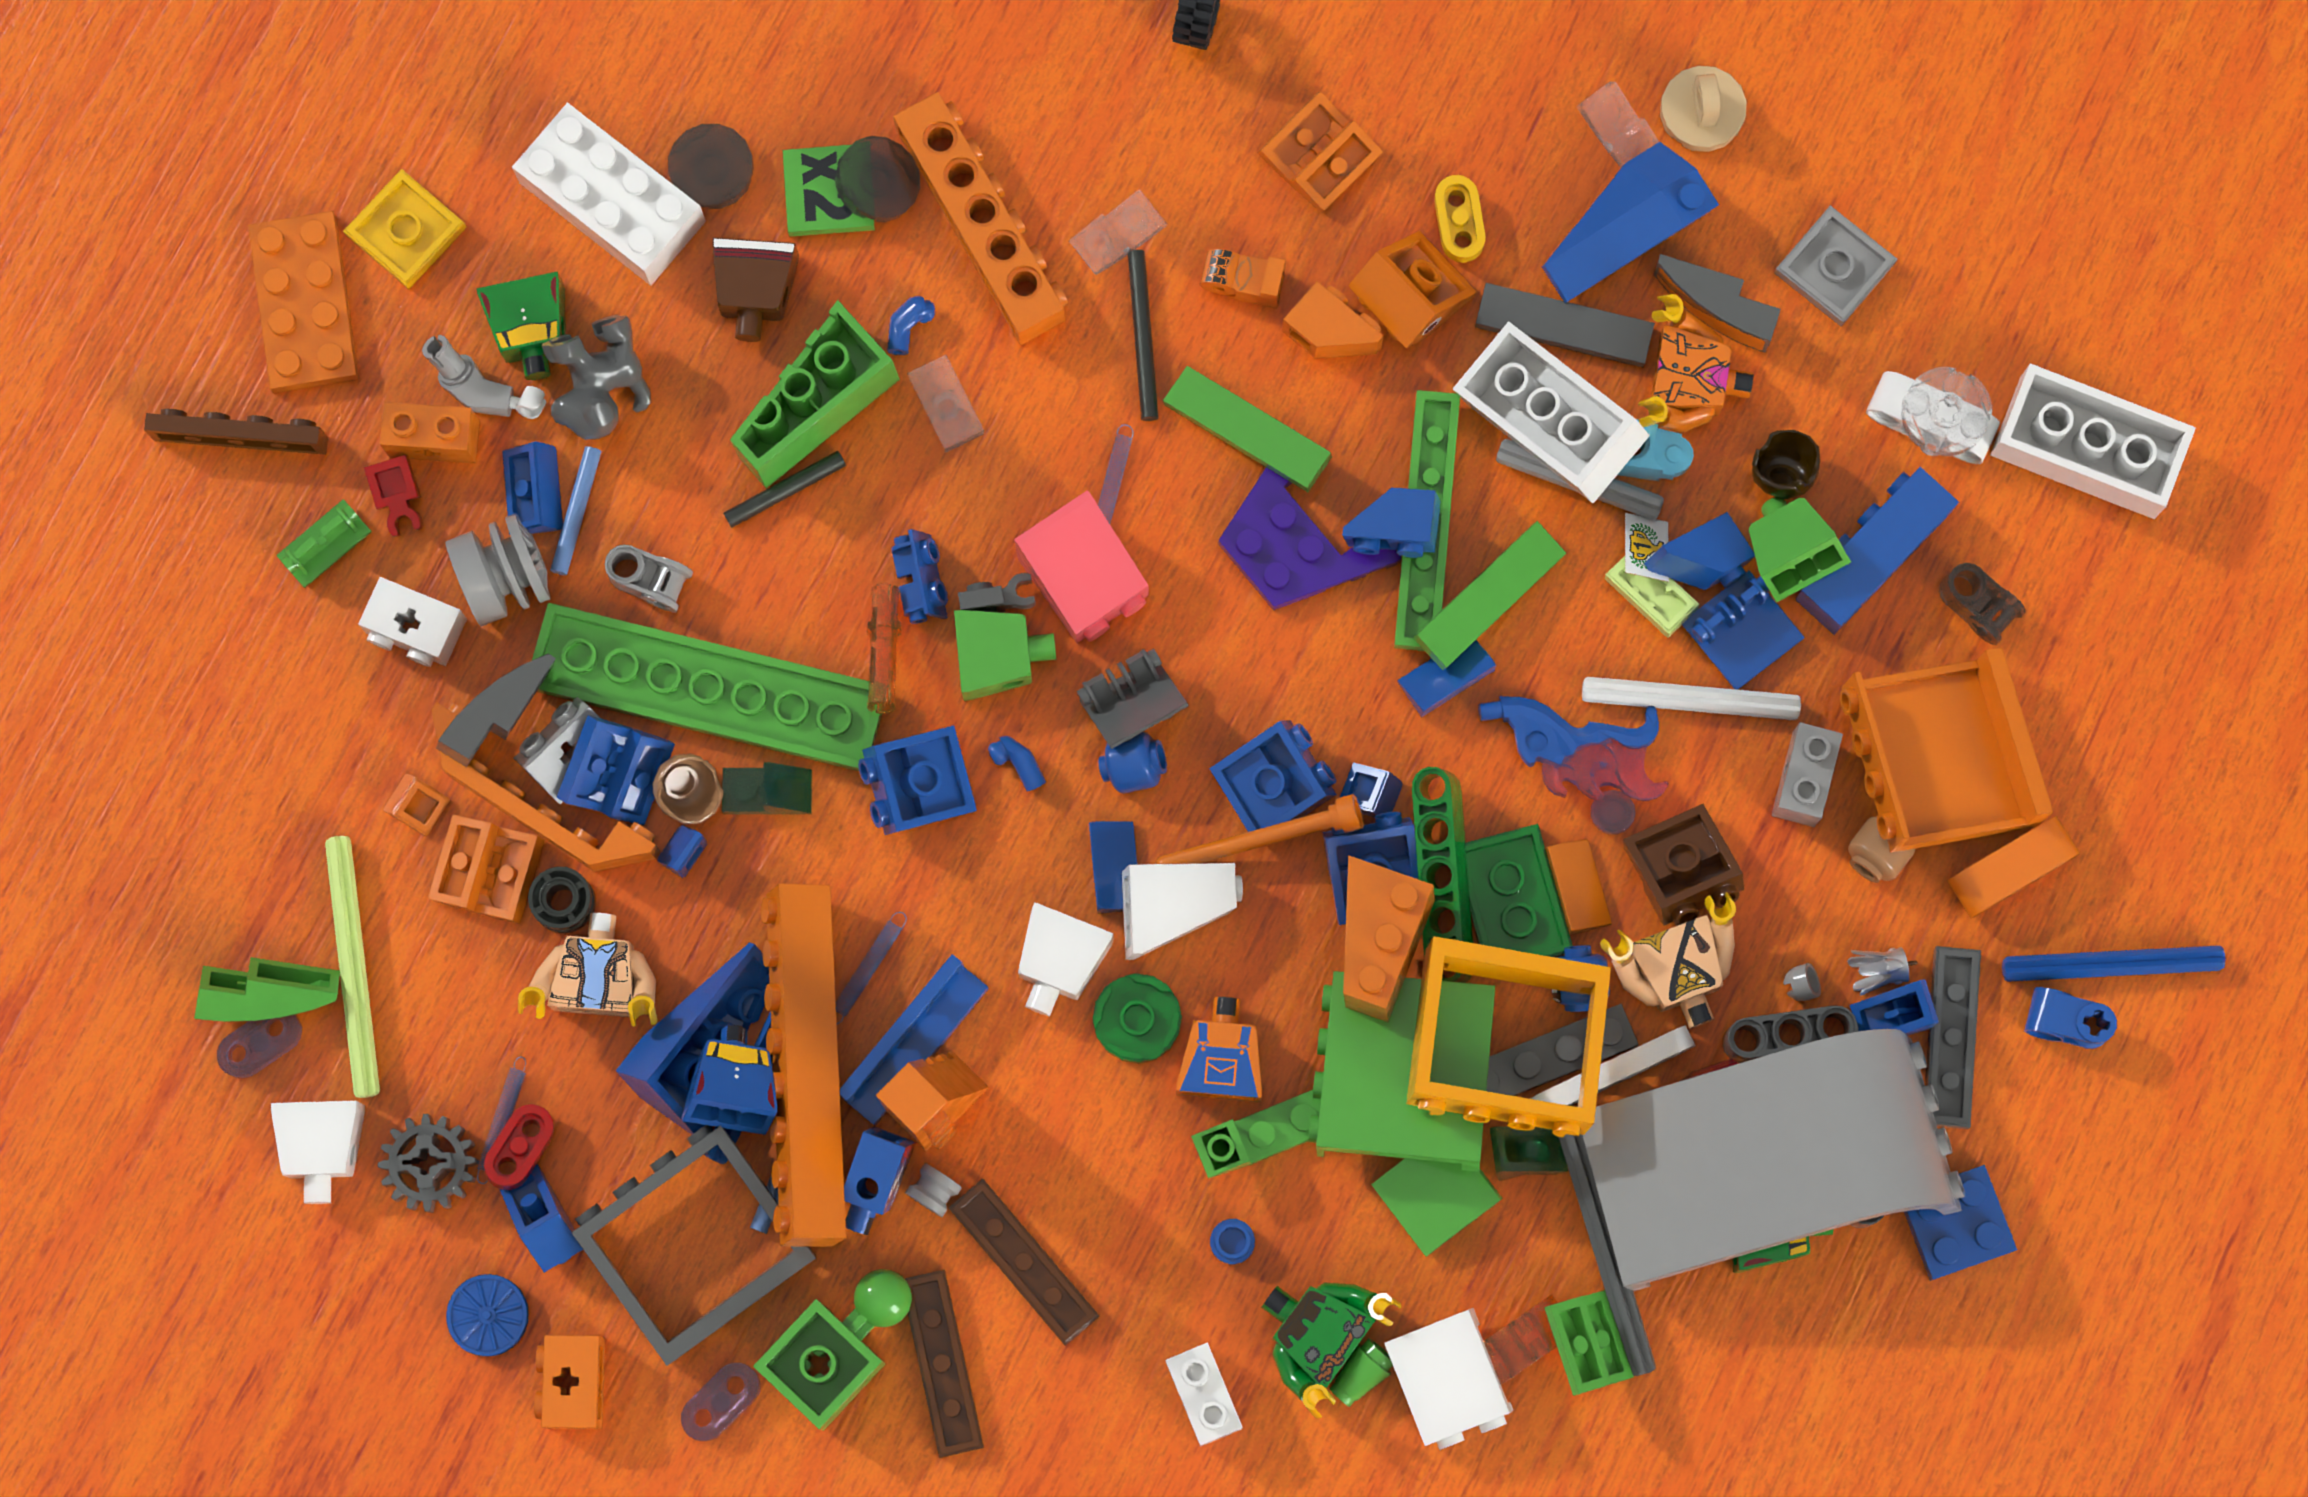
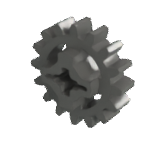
M423 1114L421 1125H417L411 1118L405 1119L407 1130L402 1133L393 1128L390 1133L396 1140L393 1145H381V1149L389 1154V1159L378 1162V1167L389 1171L390 1174L381 1181L382 1185L385 1187H397L391 1196L397 1202L408 1196L407 1208L413 1211L417 1209L420 1202H423V1207L428 1213H434L435 1202L438 1201L444 1208H451V1195L455 1194L463 1199L467 1196L461 1187L463 1182L475 1183L476 1178L467 1173L468 1167L479 1164L477 1158L467 1155V1152L475 1146L474 1141H461L460 1138L463 1136L465 1129L457 1125L449 1131L450 1119L444 1116L438 1120L436 1125H434L433 1118L429 1114ZM438 1135L448 1139L456 1153L444 1152L440 1148ZM416 1138V1145L407 1154L402 1155L405 1147ZM428 1153L430 1156L445 1162L431 1166L429 1174L427 1171L412 1165L426 1161ZM450 1172H455L451 1181L441 1189L440 1182ZM401 1174H412L417 1179L419 1192L412 1190L404 1182Z

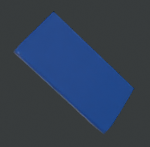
M535 441L502 451L508 516L516 513L522 525L531 534L561 530L563 519L556 447Z
M1475 640L1444 670L1433 659H1430L1397 680V682L1422 718L1494 672L1496 664L1478 641Z
M1130 821L1089 822L1098 914L1122 912V871L1128 865H1137L1134 824Z

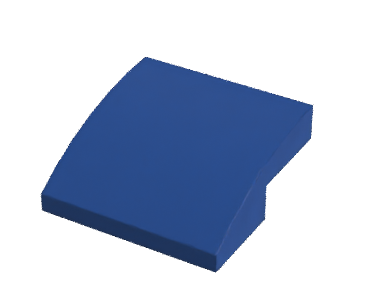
M588 715L556 798L566 804L600 811L610 818L644 825L655 798L652 784L657 770L661 764L670 759L675 743L628 726Z

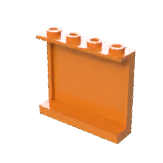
M2002 647L1985 650L1974 661L1863 679L1861 671L1854 672L1841 687V707L1845 715H1849L1854 731L1852 734L1853 748L1855 753L1862 758L1866 771L1864 777L1865 788L1869 797L1874 798L1878 812V832L1883 840H1888L1890 853L2039 826L2053 813Z

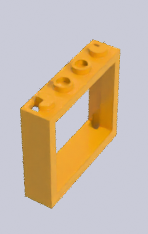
M1434 936L1425 949L1406 1104L1418 1106V1109L1429 1110V1115H1443L1445 1111L1463 1114V1119L1475 1123H1487L1490 1119L1506 1121L1508 1122V1127L1516 1130L1529 1131L1534 1130L1535 1127L1552 1129L1554 1135L1562 1138L1566 1134L1579 1136V1134L1585 1135L1595 1120L1611 967ZM1443 970L1590 995L1578 1107L1429 1082Z

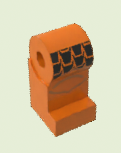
M1212 249L1207 253L1200 286L1207 291L1225 295L1231 299L1277 309L1286 273V259L1269 256L1267 260L1240 255L1228 250Z

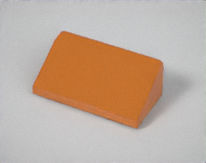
M1588 839L1548 846L1546 853L1569 934L1574 935L1612 925Z

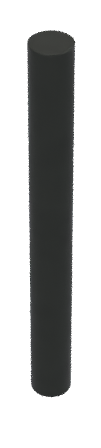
M1132 250L1128 252L1141 420L1154 421L1158 419L1145 251Z

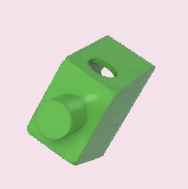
M1777 497L1767 500L1761 508L1764 517L1753 522L1749 527L1759 573L1776 602L1851 563L1835 532L1805 498H1797L1788 504L1784 499Z
M954 610L961 692L964 701L1029 685L1032 683L1031 662L1057 660L1054 633L1028 636L1026 616L1023 614Z

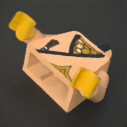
M1725 892L1726 903L1720 909H1714V901L1710 895L1705 898V906L1712 917L1711 920H1709L1708 915H1704L1636 942H1633L1623 931L1617 930L1621 941L1619 946L1614 949L1604 938L1600 942L1601 948L1612 958V964L1622 987L1647 1006H1657L1660 1012L1680 1005L1689 1029L1714 1020L1705 996L1718 991L1723 986V980L1730 974L1735 947L1733 921L1731 918L1736 912V906L1727 892Z

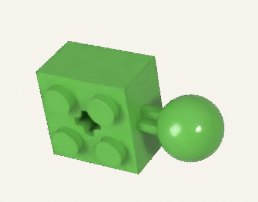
M878 1269L869 1272L857 1284L854 1292L855 1309L843 1322L824 1304L815 1299L753 1367L819 1430L824 1431L886 1364L862 1340L874 1327L893 1326L904 1319L909 1312L912 1302V1293L908 1282L903 1276L892 1270ZM828 1354L830 1357L827 1364L830 1368L829 1372L826 1375L818 1373L813 1377L810 1373L814 1368L813 1363L810 1361L814 1355L823 1358Z

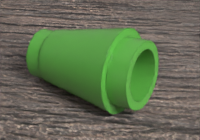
M1370 1338L1363 1345L1358 1344L1336 1378L1335 1383L1330 1387V1390L1338 1399L1350 1407L1355 1401L1359 1400L1391 1375L1389 1370L1393 1364L1389 1354Z

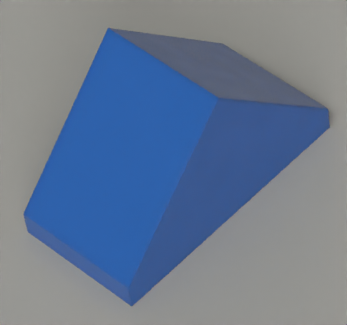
M1925 979L1850 1005L1857 1021L1858 1031L1897 1029L1903 1031L1906 1035H1912L1929 1030L1939 1023Z

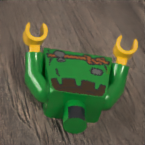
M1324 1282L1317 1288L1310 1286L1302 1298L1297 1301L1279 1286H1276L1261 1308L1283 1323L1272 1338L1276 1343L1272 1356L1281 1379L1303 1401L1305 1407L1315 1418L1322 1417L1315 1408L1319 1400L1328 1399L1333 1405L1335 1404L1334 1397L1326 1388L1376 1320L1385 1326H1391L1394 1323L1384 1317V1310L1389 1305L1401 1308V1303L1388 1294H1376L1355 1284Z

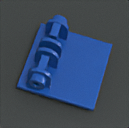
M1750 570L1741 579L1726 587L1695 611L1682 624L1736 690H1739L1805 638L1769 595V589L1762 577L1759 576L1756 579Z

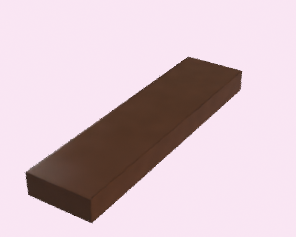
M981 1179L949 1207L951 1212L1065 1346L1100 1317L984 1179Z
M944 1269L905 1278L912 1293L908 1317L939 1458L984 1448L946 1271Z

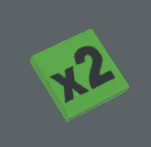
M868 143L783 150L789 237L875 230Z

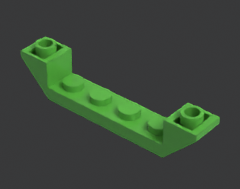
M1313 1090L1235 1122L1232 1119L1192 1135L1191 1138L1208 1179L1252 1165L1308 1142L1311 1115L1319 1116L1321 1099L1313 1098Z

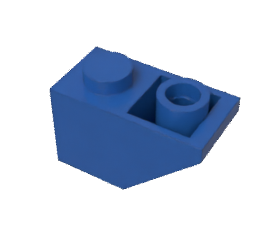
M1390 488L1343 527L1342 536L1347 545L1353 547V551L1361 554L1374 555L1379 554L1380 549L1397 550L1396 553L1400 556L1419 558L1423 556V552L1435 553L1441 501L1435 490Z

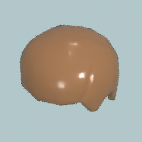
M691 753L674 755L661 764L652 784L653 795L659 808L663 813L683 824L702 823L713 816L724 794L715 768L707 760H703L700 756Z

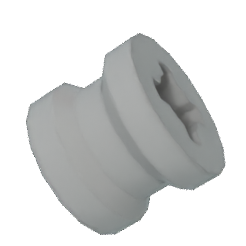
M924 1163L920 1169V1179L916 1184L910 1185L905 1194L936 1215L943 1217L947 1211L946 1203L951 1196L958 1195L962 1187L937 1169Z

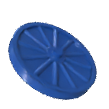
M492 1274L478 1275L463 1282L452 1294L446 1312L448 1330L454 1341L465 1351L478 1356H496L513 1348L524 1335L529 1319L528 1304L522 1291L510 1280Z

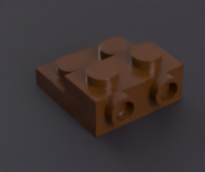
M1704 804L1623 839L1624 849L1643 881L1644 891L1663 926L1673 921L1678 926L1696 919L1699 915V910L1706 907L1705 898L1709 895L1712 897L1715 906L1722 908L1726 903L1725 892L1729 893L1735 902L1739 898V892L1744 890L1743 872Z

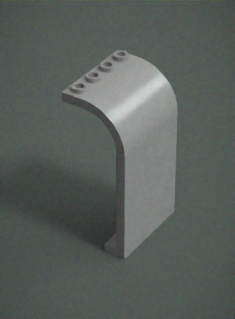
M1875 1029L1847 1033L1802 1044L1597 1106L1594 1124L1583 1135L1623 1287L1632 1291L1650 1287V1282L1879 1216L1919 1209H1934L1944 1216L1962 1211L1959 1198L1965 1197V1191L1958 1171L1950 1172L1946 1155L1952 1154V1147L1946 1129L1944 1127L1937 1128L1933 1112L1940 1110L1932 1084L1927 1086L1924 1084L1920 1069L1926 1068L1927 1063L1920 1042L1912 1043L1908 1035L1897 1029Z

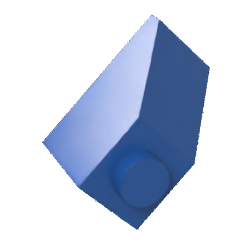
M1726 512L1664 544L1644 564L1651 572L1706 590L1720 582L1725 588L1746 575L1743 567L1755 557V554L1729 513Z
M536 1164L527 1180L520 1187L513 1190L500 1189L519 1237L543 1272L550 1270L558 1264L565 1263L573 1255L583 1250L572 1234L575 1230L573 1224L538 1164Z

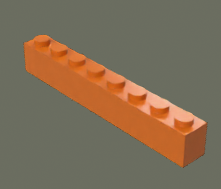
M779 883L766 894L761 904V919L764 924H767L768 940L765 941L763 946V964L765 967H769L770 982L766 986L764 995L765 1008L767 1011H771V1028L767 1032L766 1048L770 1055H773V1078L777 1100V1114L770 1125V1139L773 1144H776L777 1161L772 1166L771 1178L773 1187L778 1188L779 1206H776L774 1210L773 1225L775 1232L780 1233V1246L833 1247L846 1239L831 889L830 885Z

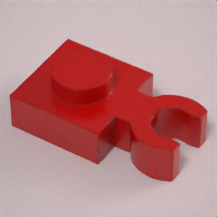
M403 455L364 467L376 509L381 510L388 507L390 509V514L387 518L389 533L393 537L401 536L398 521L403 516H408L411 519L414 530H421L423 528L422 517L416 510L411 508L409 503L411 500L421 498L409 456Z

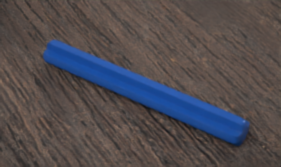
M2220 945L2008 956L2002 961V973L2004 980L2011 982L2220 971L2225 968L2226 958L2224 948Z

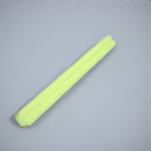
M334 836L326 840L325 848L353 1091L357 1098H368L379 1094L380 1085L352 844L348 836Z

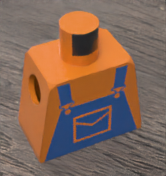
M1214 997L1212 1021H1193L1177 1081L1176 1095L1261 1102L1262 1084L1257 1027L1255 1025L1238 1024L1240 999Z

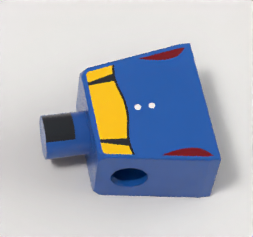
M739 1025L725 1026L721 1030L720 1040L710 1039L706 1041L695 1066L682 1114V1121L766 1135L777 1114V1100L770 1052L762 1047L747 1045L748 1031L744 1027Z

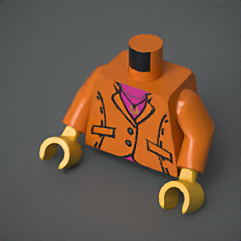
M1675 294L1657 297L1658 300L1665 304L1666 311L1657 310L1652 312V319L1654 321H1669L1670 326L1664 325L1660 336L1651 397L1638 403V406H1644L1649 411L1648 416L1639 419V423L1642 427L1658 424L1659 427L1684 433L1710 422L1713 416H1718L1723 407L1725 395L1749 399L1754 373L1729 369L1732 348L1724 344L1722 337L1702 320L1683 307L1680 297Z

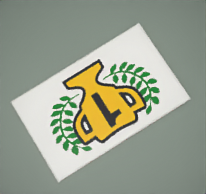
M1625 513V573L1669 582V577L1649 571L1644 564L1661 546L1668 543V522L1657 519L1651 520L1643 516Z

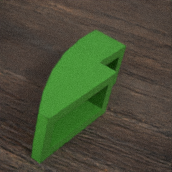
M253 957L250 958L248 972L203 966L194 1019L224 1022L258 1021L310 1011L336 1001L340 971Z

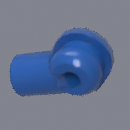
M922 296L910 297L892 314L889 325L888 353L893 355H907L909 353L911 328L918 322L927 323L934 318L935 306L932 301L924 300Z
M999 737L1000 741L991 743L988 746V752L994 764L1002 765L1008 760L1011 761L1026 791L1034 790L1046 783L1033 753L1012 737Z

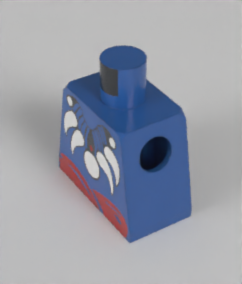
M875 1126L862 1133L844 1185V1199L846 1202L851 1203L845 1219L847 1229L869 1235L876 1213L883 1215L890 1211L914 1150L915 1141ZM867 1178H872L876 1181L878 1185L877 1194L867 1190Z

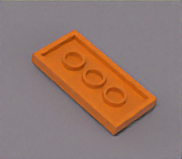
M334 211L248 224L270 390L273 393L358 380L359 375L338 224Z

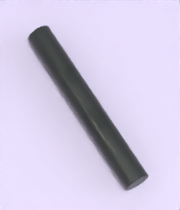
M836 451L725 511L723 514L731 528L838 471L845 467L846 464L839 451Z

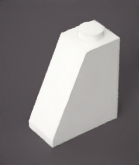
M1235 863L1128 865L1122 871L1125 960H1135L1229 914L1237 908V902H1241L1243 897V882L1241 875H1235Z

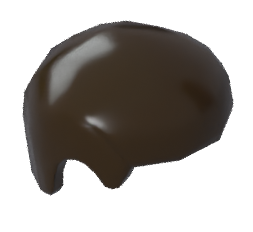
M1796 430L1772 432L1764 446L1755 451L1752 461L1753 480L1766 494L1780 499H1790L1805 494L1813 486L1819 474V446L1809 435Z

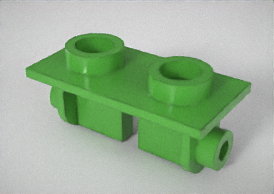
M343 499L276 556L301 585L306 588L372 531Z

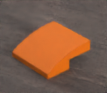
M1320 91L1257 153L1299 194L1321 212H1324L1383 151L1355 121L1349 122Z
M453 814L428 899L458 909L520 924L545 839L537 835L501 828L490 822Z

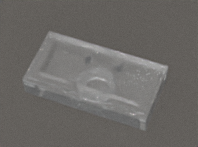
M947 355L907 373L945 452L985 434Z

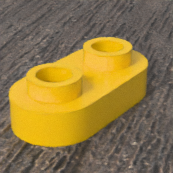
M1452 175L1443 179L1437 186L1434 203L1444 253L1456 262L1465 263L1476 259L1481 254L1486 235L1476 185L1465 176ZM1456 195L1461 197L1464 203L1461 206L1455 207L1448 202V199ZM1465 236L1470 240L1471 244L1468 247L1462 248L1455 243V239Z

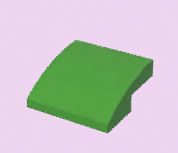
M1405 1158L1371 1185L1422 1253L1428 1256L1503 1199L1481 1169L1480 1172L1461 1170L1462 1164Z
M1605 1290L1544 1307L1573 1396L1634 1377Z

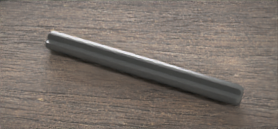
M1566 1134L1563 1138L1559 1137L1606 1295L1633 1376L1650 1373L1656 1369L1655 1360L1634 1291L1623 1287L1583 1135L1574 1136Z

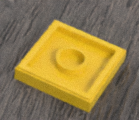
M401 169L343 232L409 290L467 226Z

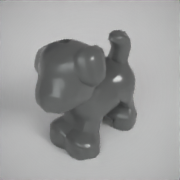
M617 314L592 323L595 336L600 341L607 342L606 351L588 353L579 335L574 338L570 334L562 335L542 344L546 358L551 363L565 364L569 368L573 382V389L553 402L551 415L556 423L570 428L577 436L584 440H596L605 437L618 424V407L609 395V391L612 389L629 387L634 393L633 410L635 412L644 411L651 404L650 388L642 377L640 360L633 351L632 326L627 316Z

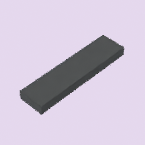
M1486 283L1475 328L1499 333L1509 321L1535 342L1644 368L1655 323Z
M1941 946L1934 948L1931 999L1939 1023L1929 1029L1925 1086L1932 1084L1935 1090L1940 1110L1933 1112L1939 1127L1969 1129L1971 1127L1981 950Z

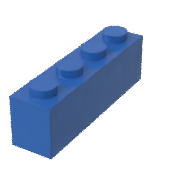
M1921 467L1911 477L1903 472L1886 490L1891 497L1882 507L1874 502L1857 521L1862 528L1852 538L1846 533L1839 538L1851 563L1803 588L1797 596L1796 601L1833 635L1849 621L1958 505L1959 501Z

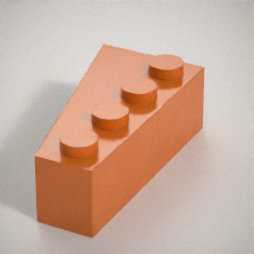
M948 1051L946 1054H938L936 1058L929 1056L926 1060L919 1059L908 1062L876 1094V1097L887 1113L927 1151L932 1145L940 1149L956 1133L957 1130L953 1124L989 1087L953 1051Z

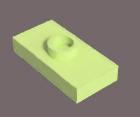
M1625 556L1605 574V580L1667 638L1699 608V603L1671 578L1667 582L1625 573Z

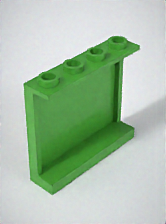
M1334 971L1332 985H1324L1322 1011L1329 1012L1328 1028L1319 1029L1317 1055H1325L1324 1072L1315 1071L1313 1098L1321 1099L1319 1116L1311 1115L1308 1139L1309 1142L1316 1143L1317 1157H1324L1325 1151L1460 1163L1462 1164L1461 1170L1480 1172L1484 1123L1470 1122L1463 1119V1114L1447 1111L1443 1115H1429V1110L1418 1109V1106L1406 1104L1422 979H1404L1388 1022L1346 1008L1343 995L1344 972ZM1442 981L1429 1082L1487 1091L1495 1000L1494 985Z

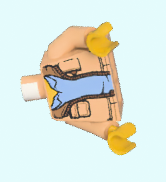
M590 913L588 936H567L563 945L556 946L537 969L529 987L524 988L519 993L518 1013L522 1014L526 1006L535 1005L537 1006L536 1018L541 1019L545 1016V1001L548 999L547 1006L553 1011L630 1017L633 1027L636 1026V1019L640 1015L648 1014L651 1025H655L658 1021L654 1006L656 978L641 952L634 950V946L629 941L614 939L616 915Z

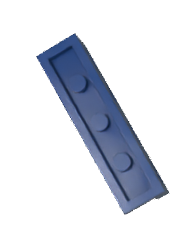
M951 954L840 1088V1098L876 1126L887 1113L876 1097V1094L908 1062L919 1059L926 1060L929 1056H934L989 990V987L967 970L962 961Z

